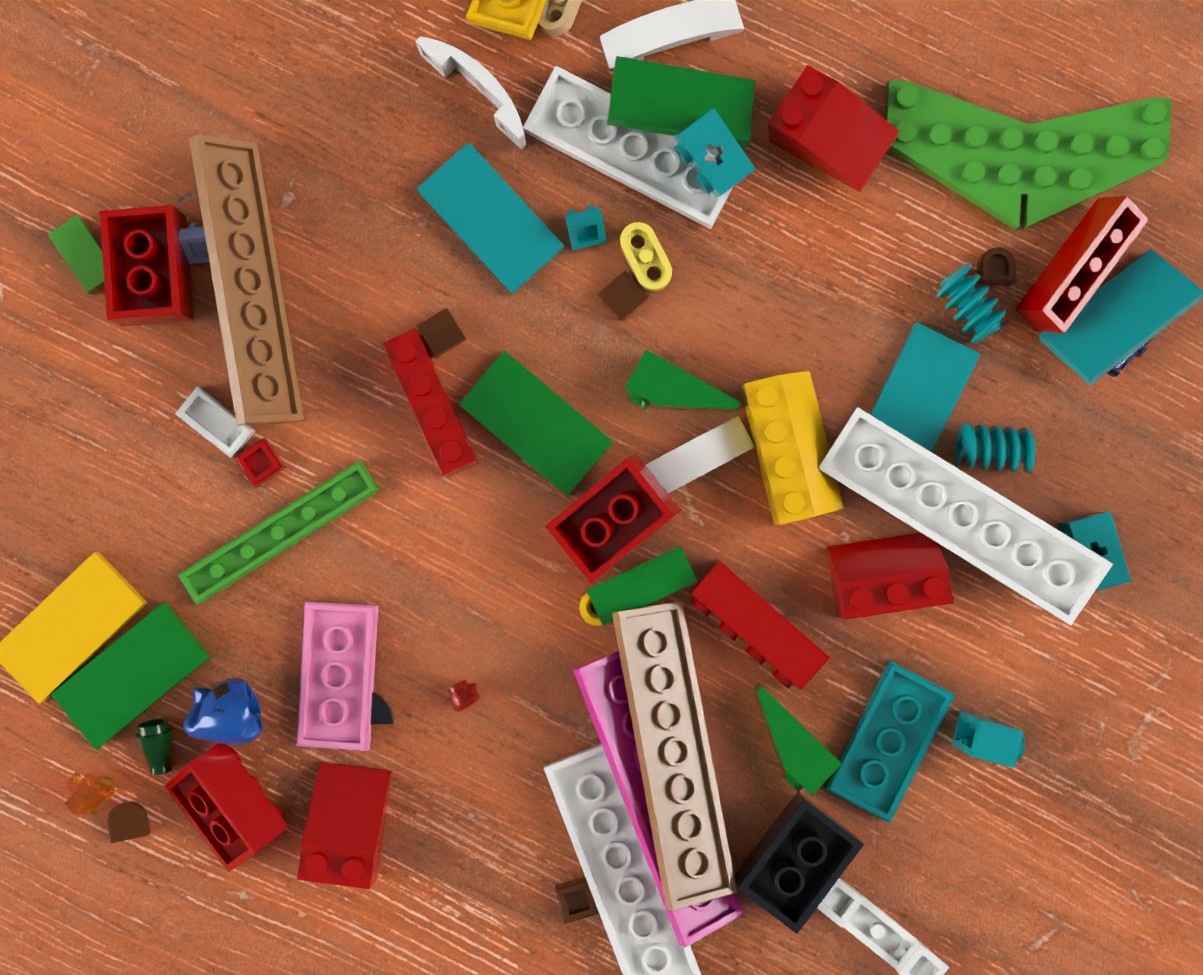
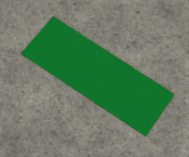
M679 546L597 584L586 591L604 626L613 621L612 613L645 607L698 581L682 547Z

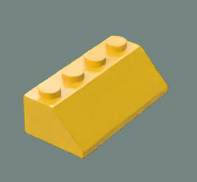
M810 371L782 374L745 383L740 390L774 526L844 509L837 480L818 469L829 451V446Z

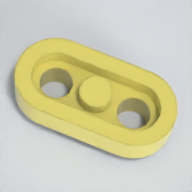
M634 222L626 226L621 233L620 247L639 285L650 292L663 290L671 280L672 267L653 229L642 222ZM634 238H641L644 241V246L642 248H634L631 241ZM650 269H657L660 272V277L657 280H652L647 276V272Z

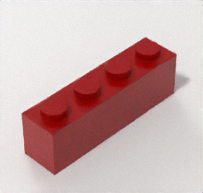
M1128 196L1098 198L1016 307V310L1038 332L1065 333L1149 219Z
M415 328L382 343L442 476L448 478L478 464L477 456L422 335Z
M716 560L689 591L695 597L691 602L694 607L706 617L711 612L722 621L718 628L733 641L738 636L749 645L745 651L760 665L768 661L777 670L772 675L788 689L794 684L802 690L830 658L719 560Z

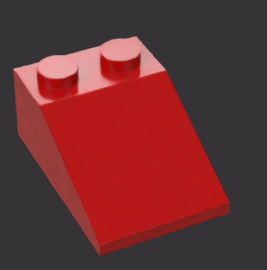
M809 65L806 66L768 123L771 143L858 192L862 191L899 135L898 129L840 82Z
M323 761L319 763L301 843L297 880L370 889L378 877L392 770Z

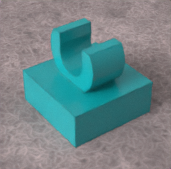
M590 204L587 205L588 211L575 213L574 209H569L565 220L572 251L607 243L600 208L595 209Z

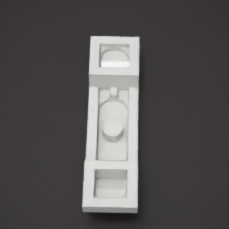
M694 0L667 7L624 23L602 34L600 41L611 72L614 70L616 56L644 60V56L709 37L710 41L743 32L744 26L735 0Z
M421 36L415 41L420 55L444 78L456 69L498 108L494 114L496 126L521 150L526 146L522 123L512 100L497 79L485 67L468 54L444 42Z
M739 416L653 460L646 464V467L667 493H670L755 448Z
M841 878L837 880L817 907L841 928L844 927L894 967L900 975H944L949 969L945 962L916 937Z

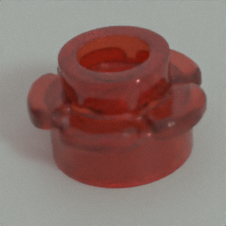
M466 680L456 683L448 690L450 696L446 699V704H451L455 712L468 708L480 698L476 690L477 684H468Z

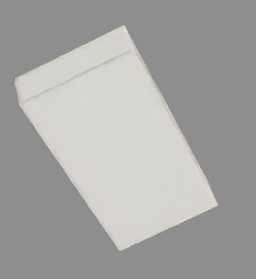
M199 386L195 388L175 413L233 459L256 432L249 425L237 426L235 414Z

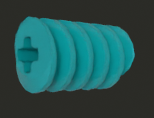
M968 262L937 284H941L942 287L936 296L939 299L946 296L951 297L945 305L946 310L959 308L953 319L955 321L968 320L962 331L966 333L975 330L976 334L970 342L976 344L996 332L1009 321L1001 322L1006 314L1005 308L992 310L998 301L996 296L984 299L989 287L987 285L975 287L981 276L975 274L967 277L966 274L972 267V264Z
M964 423L959 428L954 441V462L957 468L962 458H966L968 469H973L976 460L980 459L982 470H988L991 460L995 463L996 471L1003 470L1005 461L1009 462L1011 472H1017L1020 463H1023L1025 473H1031L1033 470L1036 443L1030 429L1023 427L1017 431L1014 427L1008 426L1002 430L999 425L991 426L988 429L984 424H979L973 428L970 423Z

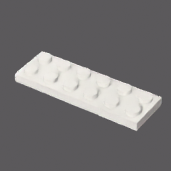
M555 66L523 126L524 133L712 229L733 187L718 197H715L712 192L707 195L695 179L699 174L691 162L687 165L684 164L674 149L677 145L674 139L675 136L607 125L610 93ZM705 147L708 152L704 157L707 163L714 161L718 164L715 159L719 154L716 148L709 150Z

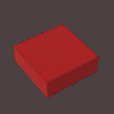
M262 438L234 457L252 486L256 488L286 468L267 438Z

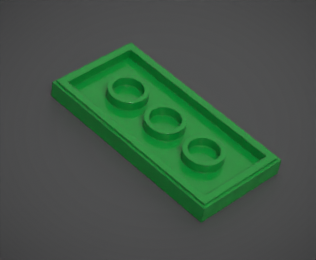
M616 56L607 125L676 136L714 108L740 147L747 148L751 135L755 80Z
M505 350L458 404L567 497L613 444L611 439Z
M163 602L55 690L51 696L93 748L98 750L212 656L169 603Z

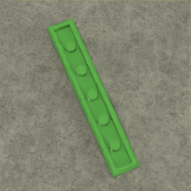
M359 460L178 574V577L194 603L200 605L381 490L363 461Z

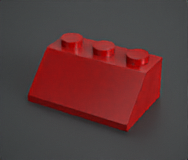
M923 533L826 547L838 618L847 620L954 604L949 570L939 544Z
M216 744L189 763L165 785L167 791L228 872L255 855L288 828L281 810L270 803L262 792L260 782L247 772L241 764L239 754L227 744Z

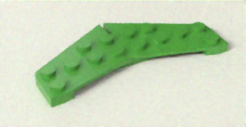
M889 80L886 85L884 119L899 130V135L889 151L1014 230L1020 227L1021 198H1024L1023 231L1163 164L1169 155L1172 98L1153 97L1027 124L909 81Z

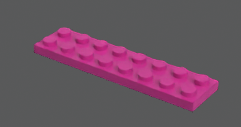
M619 650L575 668L573 671L680 946L687 947L742 916L745 912L737 893L674 911L666 909Z

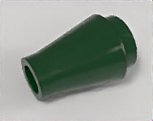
M165 718L140 723L137 726L139 733L135 737L149 766L150 775H162L172 771L173 727L168 725V720Z

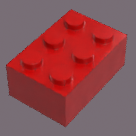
M173 205L99 211L107 320L120 326L194 321L190 264L179 242L180 229L187 228L186 215Z
M637 454L627 457L545 527L587 580L592 583L677 515L681 509Z

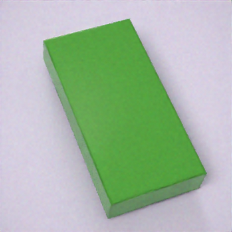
M76 215L48 234L87 293L93 295L105 287L102 246L82 217Z

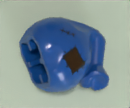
M229 678L220 682L212 690L198 687L193 688L194 705L183 726L189 736L227 745H240L253 741L263 731L259 701L246 680Z

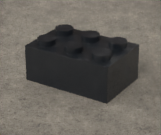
M797 792L734 875L738 890L798 934L864 844L852 831L802 793Z

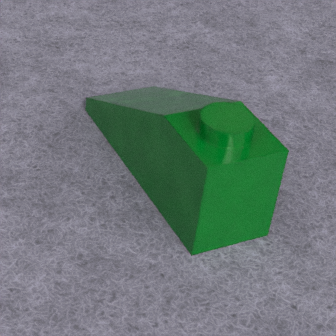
M645 350L624 389V392L630 394L627 400L645 410L649 405L655 409L734 412L741 403L648 350Z
M758 683L753 689L779 762L787 771L783 778L798 793L804 788L812 796L842 763Z

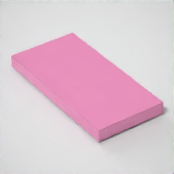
M305 602L296 746L368 751L370 749L372 726L370 723L372 692H374L379 605Z

